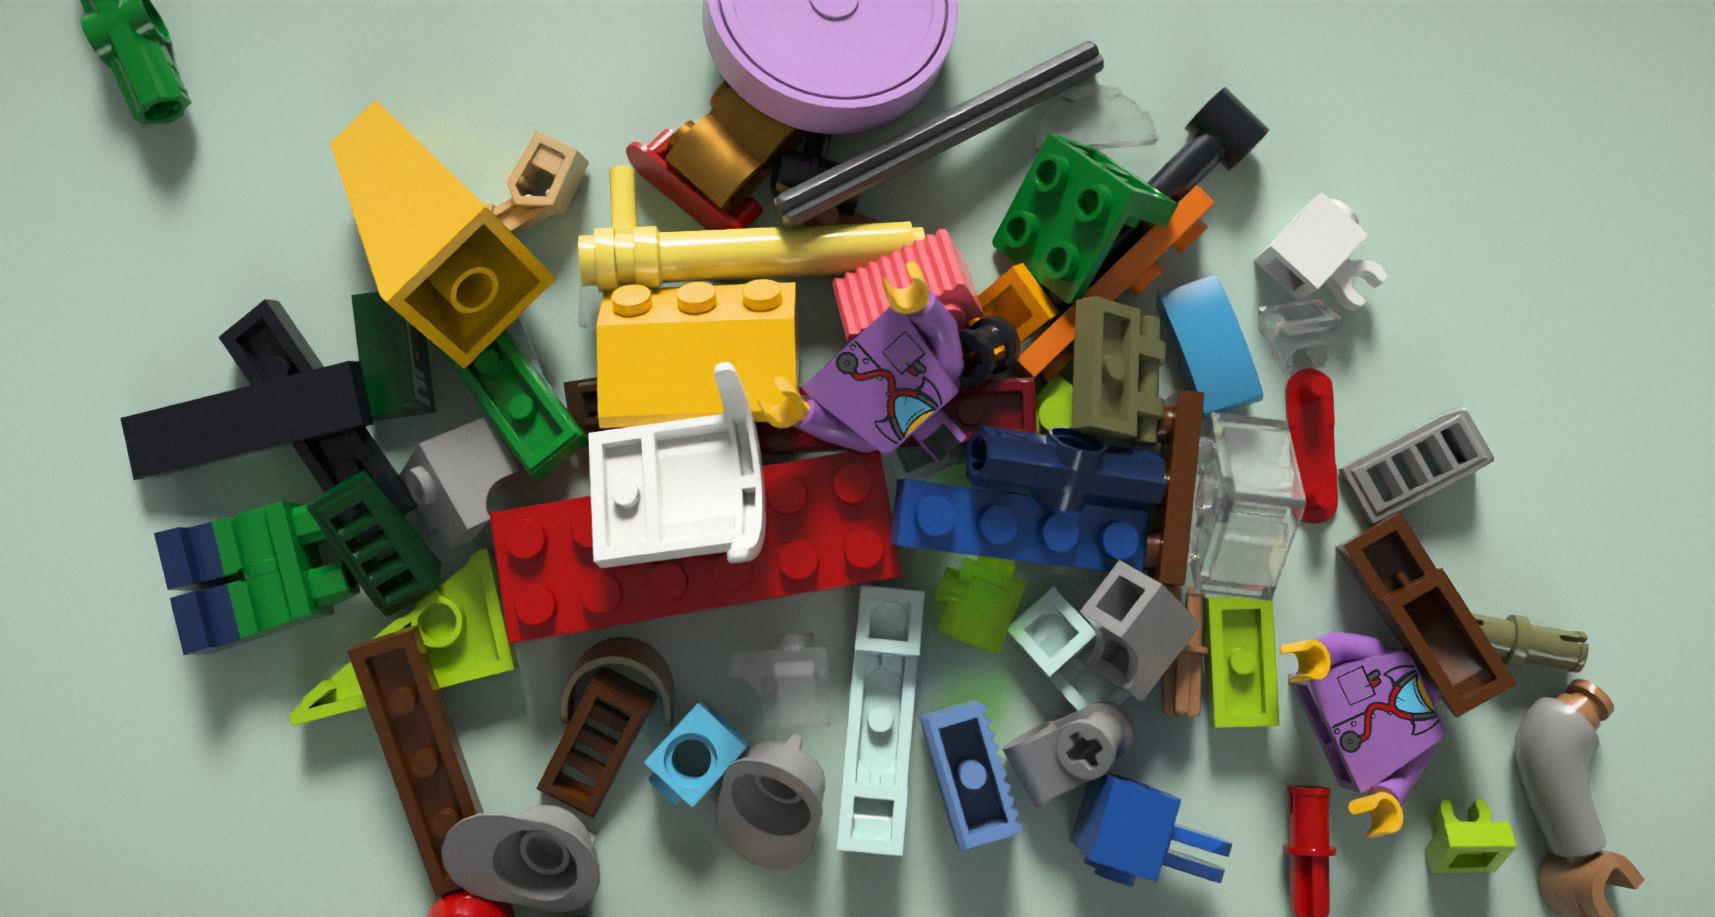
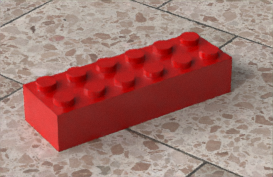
M856 450L762 466L766 502L765 538L758 556L754 560L730 563L727 558V552L601 568L594 562L591 496L490 512L509 644L538 641L900 578L902 574L897 546L889 545L892 516L880 451L875 450L864 453Z

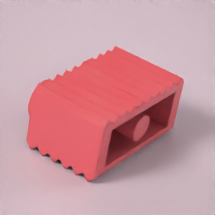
M938 228L935 235L926 234L924 240H914L912 246L903 245L900 251H891L889 257L880 256L877 262L869 261L866 268L857 267L855 273L846 272L843 278H834L832 287L846 339L849 343L890 306L882 285V280L885 277L889 280L890 285L897 289L907 288L913 283L906 267L908 262H915L920 266L929 290L936 295L954 317L958 330L963 329L966 322L984 314L968 271V266L946 229Z

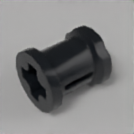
M988 316L977 320L969 329L958 330L961 349H966L967 354L963 355L964 368L958 377L962 388L970 389L980 386L987 381L990 374L1005 372L1017 362L1021 352V342L1015 328L1003 318ZM1004 345V350L995 355L994 350Z

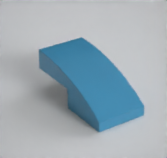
M1217 275L1158 293L1156 308L1180 355L1178 370L1189 391L1204 392L1202 419L1205 420L1262 401L1264 394L1251 353Z

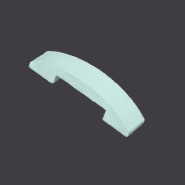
M865 585L860 587L836 850L903 856L908 798L907 783L925 591Z

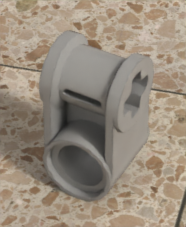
M1099 701L1054 722L1048 721L1030 729L1010 741L1002 750L1034 807H1041L1107 773L1115 759H1118L1130 749L1134 741L1135 728L1131 717L1122 707L1113 702Z

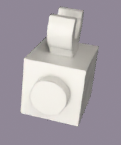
M1322 192L1307 204L1254 260L1298 302H1301L1325 284L1334 293L1338 303L1350 311H1355L1366 302L1364 297L1357 293L1353 287L1354 277L1365 279L1373 288L1381 285L1388 278L1385 270L1372 260L1360 259L1352 261L1347 259L1369 234L1358 225L1359 220L1351 208L1339 200L1329 199Z

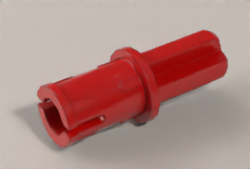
M1289 785L1287 786V793H1289V843L1283 844V852L1290 854V912L1295 917H1328L1330 913L1329 856H1336V847L1330 846L1329 795H1331V788Z

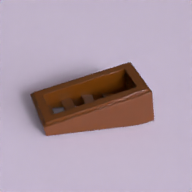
M601 667L591 679L536 789L594 819L658 697L657 693L608 667ZM599 699H602V700H604V701H606V702H608V703H610V704H612V705H614V706H616V707H618V708L624 710L625 712L631 714V717L628 716V715H626V714H624V713H622L621 711H619V710H617V709H615V708H613V707L607 705L606 703L600 701ZM591 717L621 733L619 741L587 724L589 718ZM577 741L610 758L607 764L575 749L574 746ZM567 764L598 780L595 788L593 789L562 773L564 765Z

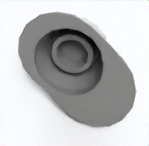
M793 734L786 743L782 741H764L755 745L743 758L730 763L724 773L716 807V825L723 840L733 851L754 865L773 870L791 869L803 863L813 849L823 815L822 802L825 792V777L819 763L810 754L801 749L803 738L801 734Z
M544 804L528 808L519 816L503 813L476 814L460 820L447 832L441 848L443 867L452 880L470 894L489 900L565 913L579 910L594 898L600 884L599 864L592 852L595 845V835L587 831L584 823L574 813L560 806Z

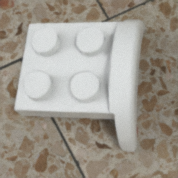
M719 363L714 368V377L725 414L588 433L594 562L601 568L727 552V558L730 563L754 560L760 553L766 529L765 485L761 451L748 397L739 375L731 363Z

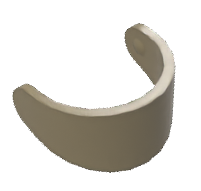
M614 637L593 645L583 653L575 664L562 692L560 705L561 723L569 724L573 715L575 683L581 675L601 665H627L647 675L657 686L663 700L664 725L673 726L675 689L670 668L658 651L651 645L636 638Z

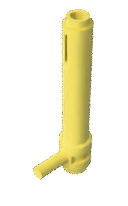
M621 165L612 167L609 171L612 228L594 229V235L579 236V269L582 287L598 286L599 292L615 291L619 288V285L629 284L642 285L649 289L661 288L663 283L842 275L846 272L855 273L857 267L866 268L869 261L877 262L880 256L889 257L891 251H900L903 245L912 246L914 240H924L925 233L923 227L912 228L910 221L795 226L793 228L771 227L659 232L656 226L637 227L635 170L632 167Z

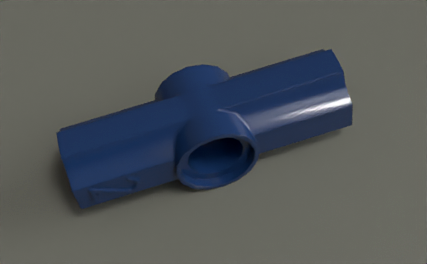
M981 426L976 434H971L965 452L967 461L966 478L973 487L1030 494L1042 504L1066 512L1082 511L1086 502L1147 511L1151 505L1155 503L1160 504L1167 486L1164 473L1165 461L1156 452L1104 445L1089 434L1066 427H1052L1047 435Z

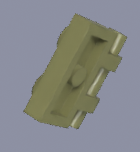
M1098 296L1076 300L1071 429L1113 439L1131 438V444L1137 446L1157 445L1158 421L1165 419V399L1159 397V366L1166 363L1167 346L1166 342L1160 340L1161 319L1159 317L1140 316L1141 309Z

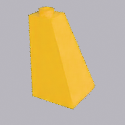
M377 100L369 105L330 143L380 296L463 369L481 354L556 280L514 234Z

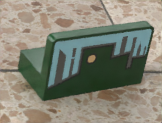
M379 291L351 295L358 356L373 422L435 413L426 336L388 305L380 296Z

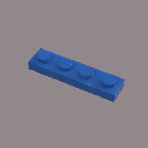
M897 479L889 545L1110 572L1120 560L1142 572L1149 512L1086 503L1082 511L1066 512L1046 506L1028 495L911 479Z

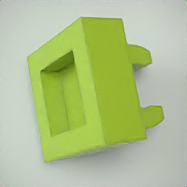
M1475 799L1467 810L1470 822H1461L1453 813L1451 801L1442 800L1433 813V823L1437 833L1425 847L1430 872H1496L1517 847L1510 821L1491 822V811L1487 803L1483 799Z

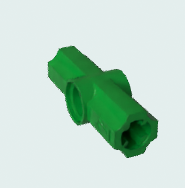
M80 0L86 13L85 16L80 18L83 32L99 58L111 68L133 118L144 126L151 123L166 124L182 117L186 107L192 102L165 46L171 42L170 34L150 0Z

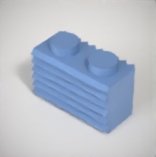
M974 699L918 716L953 836L960 851L1018 835L1023 827L1022 823L1017 819L1019 811L1013 806L1015 798L1009 793L1011 785L1005 780L1007 772L1001 767L1003 759L996 754L1000 746L992 741L996 733L988 728L992 720L984 716L988 707Z

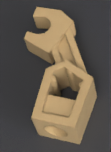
M536 130L507 181L512 198L497 207L493 204H483L516 237L551 215H566L589 161L577 150ZM542 173L554 178L551 188L545 193L546 197L530 195L531 192L536 190L535 184Z

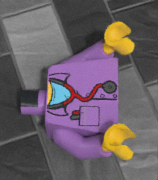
M908 262L906 264L909 275L913 280V283L907 288L897 289L892 287L886 277L882 280L890 306L801 387L809 396L804 395L801 397L795 385L788 377L779 376L774 379L773 383L777 390L787 399L779 405H770L762 399L758 400L766 420L772 426L777 428L794 426L825 442L864 453L879 450L886 455L893 452L912 435L937 463L948 456L966 438L965 434L941 409L958 393L961 387L958 377L964 368L957 322L936 295L929 290L920 266L917 263Z
M1332 631L1311 640L1283 644L1280 646L1281 654L1294 653L1299 665L1298 671L1288 675V680L1296 691L1339 786L1358 793L1369 790L1367 796L1354 799L1349 803V812L1353 816L1369 812L1372 825L1365 834L1368 839L1397 832L1403 824L1401 806L1434 756L1433 745L1442 740L1446 735V728L1434 705L1442 700L1416 667L1412 656L1406 649H1389L1377 637Z

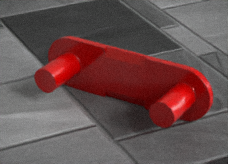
M669 129L661 132L648 146L640 142H632L626 148L627 158L633 168L707 230L746 229L763 212L759 202L752 197H746L730 214L724 209L721 211L706 196L704 197L676 174L677 170L665 161L666 156L670 152L667 149V145L674 134Z
M1306 368L1294 373L1289 378L1285 388L1289 501L1296 517L1306 523L1317 524L1331 518L1338 506L1334 440V393L1332 381L1328 376L1317 369Z

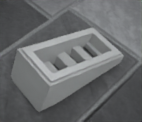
M1463 406L1445 411L1338 469L1370 525L1494 462V456L1468 411ZM1440 432H1442V434L1444 435V437H1445L1446 441L1448 442L1450 448L1452 449L1454 455L1452 454L1451 450L1449 449L1447 443L1445 442V440H1444V438H1443V436L1441 435ZM1422 441L1440 471L1432 475L1416 447V444ZM1399 454L1416 484L1410 488L1407 487L1391 457ZM1374 466L1377 467L1393 495L1392 498L1385 502L1367 472L1368 469Z

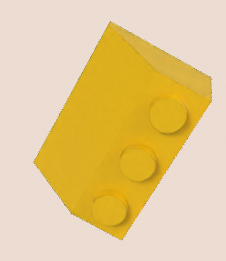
M760 279L747 284L714 286L705 282H692L682 287L649 289L642 285L633 284L622 286L615 291L603 293L596 324L597 396L600 428L634 427L725 414L714 377L715 366L723 362L731 363L736 369L748 397L755 422H768L758 404V400L762 399L770 405H779L787 399L777 390L773 383L774 379L779 376L788 377L799 392L800 334L796 282L777 283L772 280Z

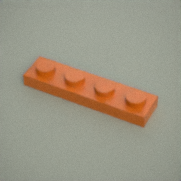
M1196 185L1178 202L1179 205L1167 226L1164 227L1156 224L1086 291L1082 299L1098 296L1116 301L1128 289L1138 297L1164 271L1157 261L1172 246L1182 254L1208 229V226L1201 218L1215 202ZM1072 305L1019 356L1017 362L1009 369L1017 378L1036 379L1041 375L1049 382L1074 359V354L1068 347L1075 341L1076 305Z

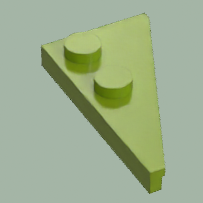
M493 549L477 550L468 558L470 561L440 585L433 593L418 600L416 606L402 618L395 619L374 637L377 638L418 625L440 689L520 669L515 645L508 642L500 581ZM351 661L329 680H323L304 696L302 703L293 712L289 713L291 726L367 708Z

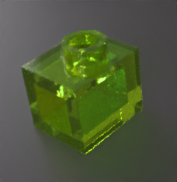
M979 556L977 561L966 557L961 560L958 570L946 566L933 598V602L943 605L933 630L998 656L1027 582L1013 577L1016 565L998 558Z

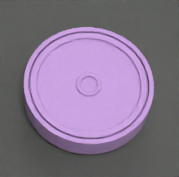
M703 0L702 9L703 31L711 57L719 72L736 93L763 114L783 124L824 134H850L876 129L895 121L913 109L926 96L940 73L955 35L958 15L957 0Z

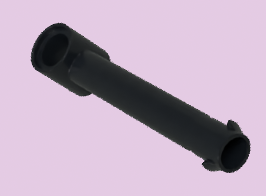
M1224 87L1203 106L1185 127L1193 137L1147 183L1178 203L1219 163L1228 171L1232 170L1265 137L1270 129L1234 94ZM1140 220L1136 228L1124 224L1089 288L1156 224ZM1042 285L1041 288L1060 312L1057 317L1049 322L1053 324L1073 304L1064 302Z

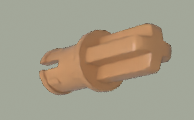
M1166 587L1181 603L1182 587ZM1188 587L1186 609L1201 623V626L1162 675V711L1169 716L1195 717L1199 716L1201 712L1202 656L1209 655V648L1203 647L1204 589Z

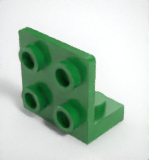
M1048 133L993 237L992 244L1017 265L1024 263L1037 281L1064 302L1076 305V300L1084 297L1124 224L1136 228L1140 220L1166 227L1179 204L1095 147Z

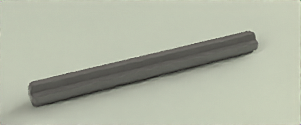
M1086 41L779 194L774 200L776 211L787 228H793L1096 75L1104 68V59L1100 55L1097 45L1092 41Z

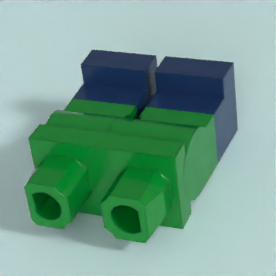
M279 501L266 505L263 508L244 511L212 522L188 528L176 527L154 533L167 589L192 591L170 598L183 655L213 654L301 625L313 619L335 614L334 605L354 597L361 591L359 583L343 560L323 566L317 544L329 540L307 510V504ZM243 578V580L235 581V582L228 583V584H225V585H221V586H218V587H215V588H211V589H208V590L199 591V590L206 589V588H209V587H212V586H216V585H219V584H223V583H226V582H230V581H233V580H236V579Z

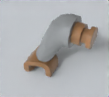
M1575 679L1565 689L1566 693L1560 694L1556 699L1550 697L1538 698L1524 714L1515 735V757L1530 806L1551 851L1541 864L1539 873L1540 893L1545 903L1555 913L1565 917H1616V912L1609 907L1605 899V884L1636 890L1645 879L1625 856L1602 850L1606 847V840L1593 803L1588 770L1592 755L1600 745L1596 730L1600 727V721L1607 720L1614 712V704L1610 697L1595 684L1587 680Z

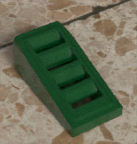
M365 470L308 501L307 510L366 595L385 617H389L426 597L439 587L441 561ZM362 501L368 508L345 522L338 515ZM377 524L382 529L362 541L357 537V535ZM393 546L397 551L380 562L375 558V556Z

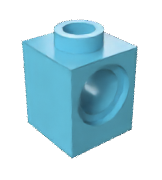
M702 700L694 706L644 761L654 772L648 780L672 804L678 805L683 799L693 808L727 770L729 764L734 762L748 747L750 742L705 700ZM698 740L708 748L711 755V764L707 772L694 775L687 773L681 768L677 759V751L683 741Z

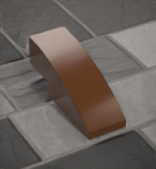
M1401 512L1384 518L1336 546V549L1402 647L1410 653L1417 668L1454 717H1460L1517 684L1443 568L1435 567Z

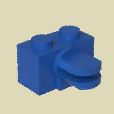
M1110 772L1087 783L1070 840L1085 855L1084 863L1095 868V874L1127 886H1134L1136 876L1157 882L1162 865L1213 882L1222 883L1225 873L1224 868L1203 859L1170 849L1171 840L1227 857H1229L1233 845L1232 842L1175 823L1181 803L1180 798L1153 786Z

